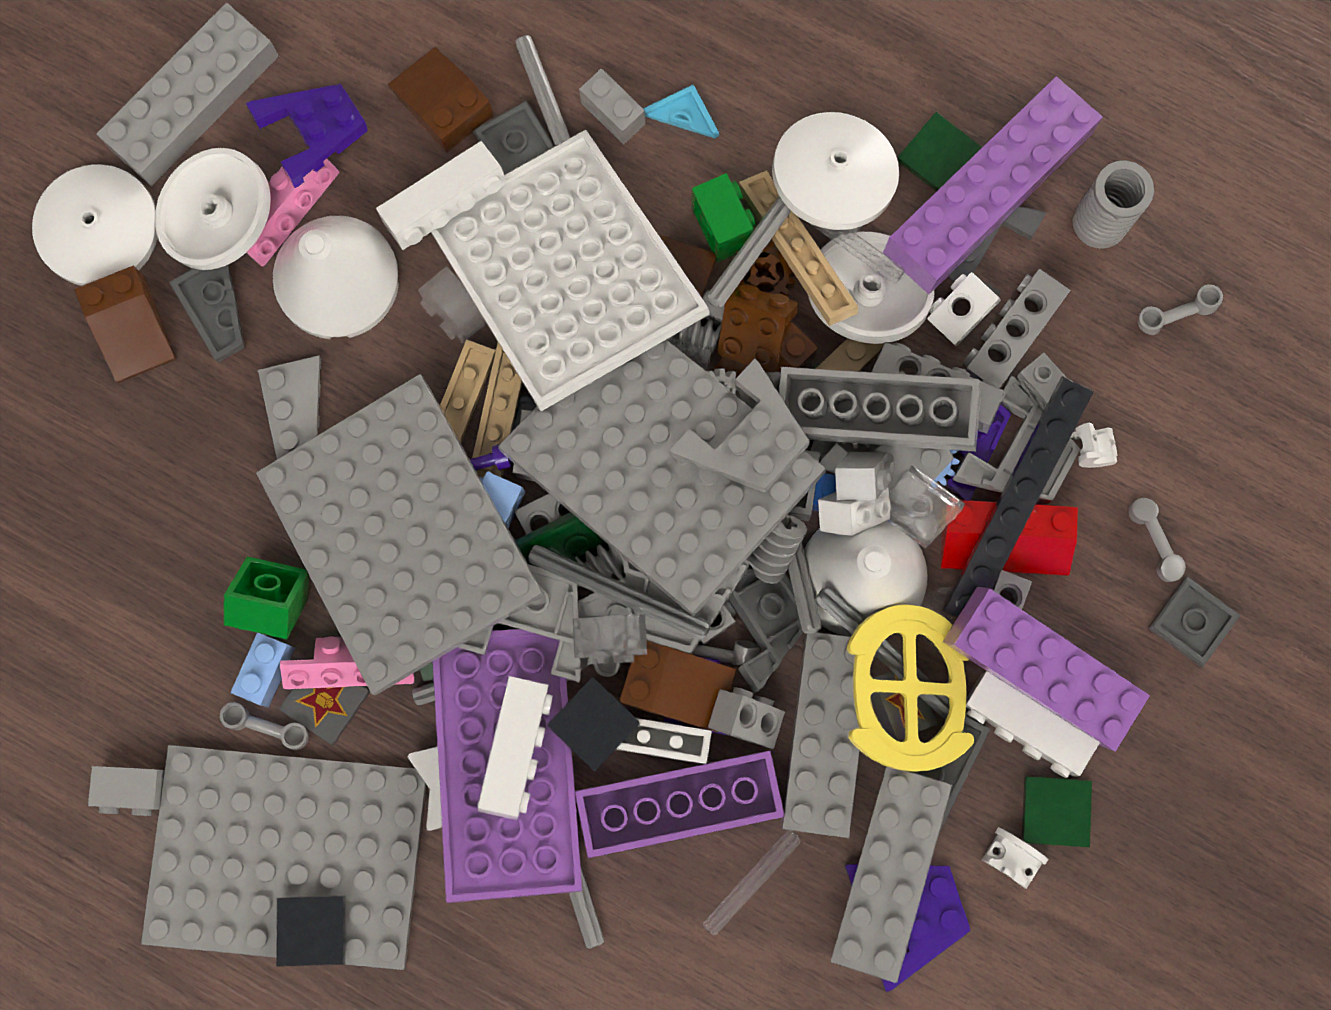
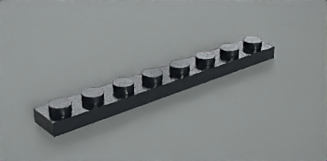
M1061 376L943 607L944 612L958 618L977 587L990 588L992 590L1094 393L1093 390Z

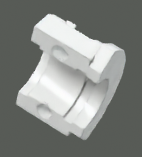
M1086 423L1075 428L1076 432H1073L1070 438H1074V440L1082 439L1083 448L1080 449L1081 455L1078 458L1079 466L1088 468L1114 465L1117 462L1116 456L1118 454L1112 428L1095 430L1092 423Z
M998 827L995 832L997 835L983 856L982 861L1001 871L1017 884L1027 889L1041 864L1045 865L1048 859L1024 841ZM994 847H997L999 849V852L996 855L993 854ZM1027 868L1031 870V874L1028 876L1025 874Z

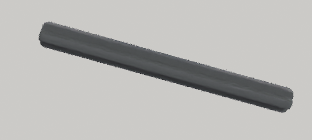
M535 545L530 551L528 558L531 564L700 640L705 639L710 630V622L696 615L693 617L687 611L539 545Z
M830 587L821 589L815 598L816 602L851 634L865 620ZM885 639L877 649L875 656L903 680V654ZM916 667L917 679L920 682L933 683ZM919 695L945 720L947 719L949 697L945 695Z

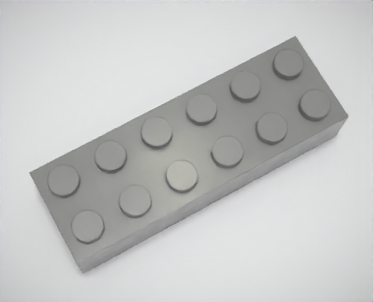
M226 2L97 133V136L112 152L152 186L279 55L272 42Z
M781 367L779 395L808 440L976 451L981 398L980 379Z
M817 632L805 634L783 804L784 817L781 820V829L849 838L859 750L848 737L850 730L859 729L853 693L855 655L847 651V643L851 637Z
M886 766L831 962L897 983L951 793V784Z

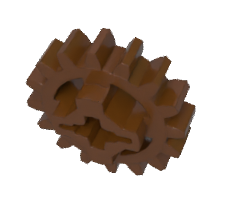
M771 241L768 247H765L758 256L767 258H757L746 273L749 276L747 283L745 284L742 279L738 286L753 285L759 288L760 291H768L770 294H783L789 297L790 292L787 288H794L796 281L791 277L796 275L780 251L774 250V242ZM778 266L781 267L783 273V281H781L780 276L776 274ZM764 271L768 273L767 277L764 275L761 278L757 277V272L759 274H762Z

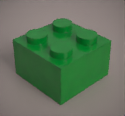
M727 173L692 188L691 209L711 251L716 256L717 263L734 256L736 251L742 248L754 231L753 227L756 226L750 209L744 210L740 199L743 197L739 185L736 181L731 182Z
M247 556L224 594V625L288 639L308 601L309 573L306 569Z

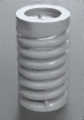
M1116 161L1102 169L1074 211L1072 221L1077 237L1088 246L1098 249L1109 248L1119 243L1146 208H1148L1153 199L1154 185L1150 174L1142 166L1131 161Z

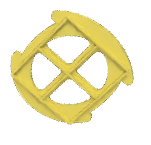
M897 605L882 609L858 625L847 643L848 653L855 655L853 693L859 729L850 730L848 734L849 740L858 750L872 760L896 770L913 772L942 767L963 755L974 743V737L971 733H962L966 713V677L963 661L969 659L943 642L953 625L943 616L930 609L916 605ZM893 633H900L903 637V680L890 681L871 678L870 667L877 649L887 637ZM918 634L927 637L942 654L948 668V683L920 682L917 679L916 636ZM873 692L900 693L904 696L905 740L903 742L893 739L878 722L870 701ZM920 694L945 695L949 697V713L943 727L930 741L926 743L920 742L918 739V696Z

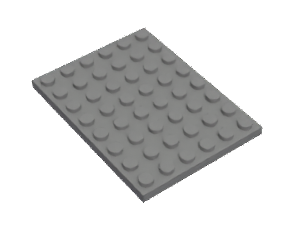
M668 340L662 341L543 411H540L537 406L498 446L501 453L693 617L826 471L824 466L804 451L772 487L764 493L726 478V475L710 469L699 468L695 463L682 458L679 460L672 457L669 449L688 429L693 431L713 449H716L753 409Z
M421 374L256 472L372 695L381 693L545 595Z
M168 745L141 944L276 958L277 898L345 896V964L405 970L427 784L414 768Z

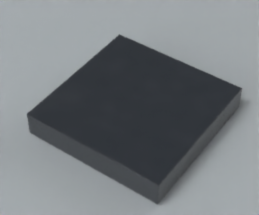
M592 677L547 726L595 772L641 723Z
M345 896L277 898L276 967L345 964Z

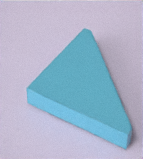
M694 85L643 108L645 110V117L711 138L719 137V132Z

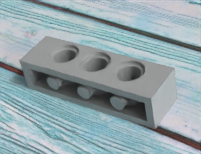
M1041 269L1036 272L1034 277L1027 274L1017 288L1021 292L1020 296L1015 302L1009 299L1000 311L999 315L1004 318L999 325L995 326L992 323L981 337L985 344L980 351L973 348L963 362L967 366L965 371L974 379H980V381L987 379L1001 387L1071 290ZM1024 302H1034L1038 306V312L1028 311ZM1006 326H1016L1020 330L1021 336H1010ZM988 351H999L1003 361H992L989 358Z
M885 342L871 372L899 374L904 368H912L917 373L916 375L974 379L964 369L958 367L950 369L940 365L941 362L932 356L923 355L921 357L911 353L910 348L903 344L894 343L892 345ZM983 379L980 381L981 398L978 430L987 434L1003 400L1005 391L1001 390L997 383Z

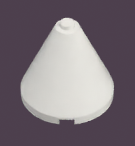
M347 216L322 217L298 228L282 245L273 269L274 292L284 313L303 331L325 339L343 336L351 338L373 328L391 309L399 287L398 264L387 240L371 225Z
M888 519L854 536L822 532L819 528L804 549L814 597L816 598L821 589L830 587L864 619L892 606H920L924 599L928 575L923 552L911 533L892 519ZM816 602L821 626L840 636H852L846 628Z

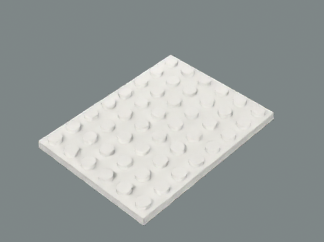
M586 130L504 175L507 183L499 191L486 196L475 203L470 210L461 212L450 219L445 226L431 232L540 411L710 314L707 305Z

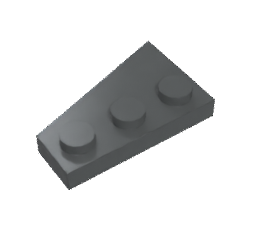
M229 264L211 270L193 268L169 282L217 363L245 348Z

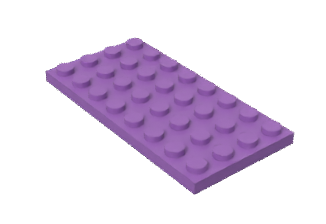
M522 629L492 631L485 655L456 647L433 661L446 903L582 891L572 750L547 726L568 703L566 678L551 674L560 640ZM509 676L548 685L547 694L553 695L549 715L542 714L539 725L545 728L541 747L534 746L532 759L538 760L534 780L527 779L524 792L530 793L526 813L519 812L518 820L478 811V804Z

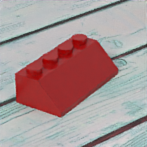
M947 500L942 506L940 569L963 570L997 502ZM1035 505L1002 570L1009 573L1069 576L1077 542L1078 507Z

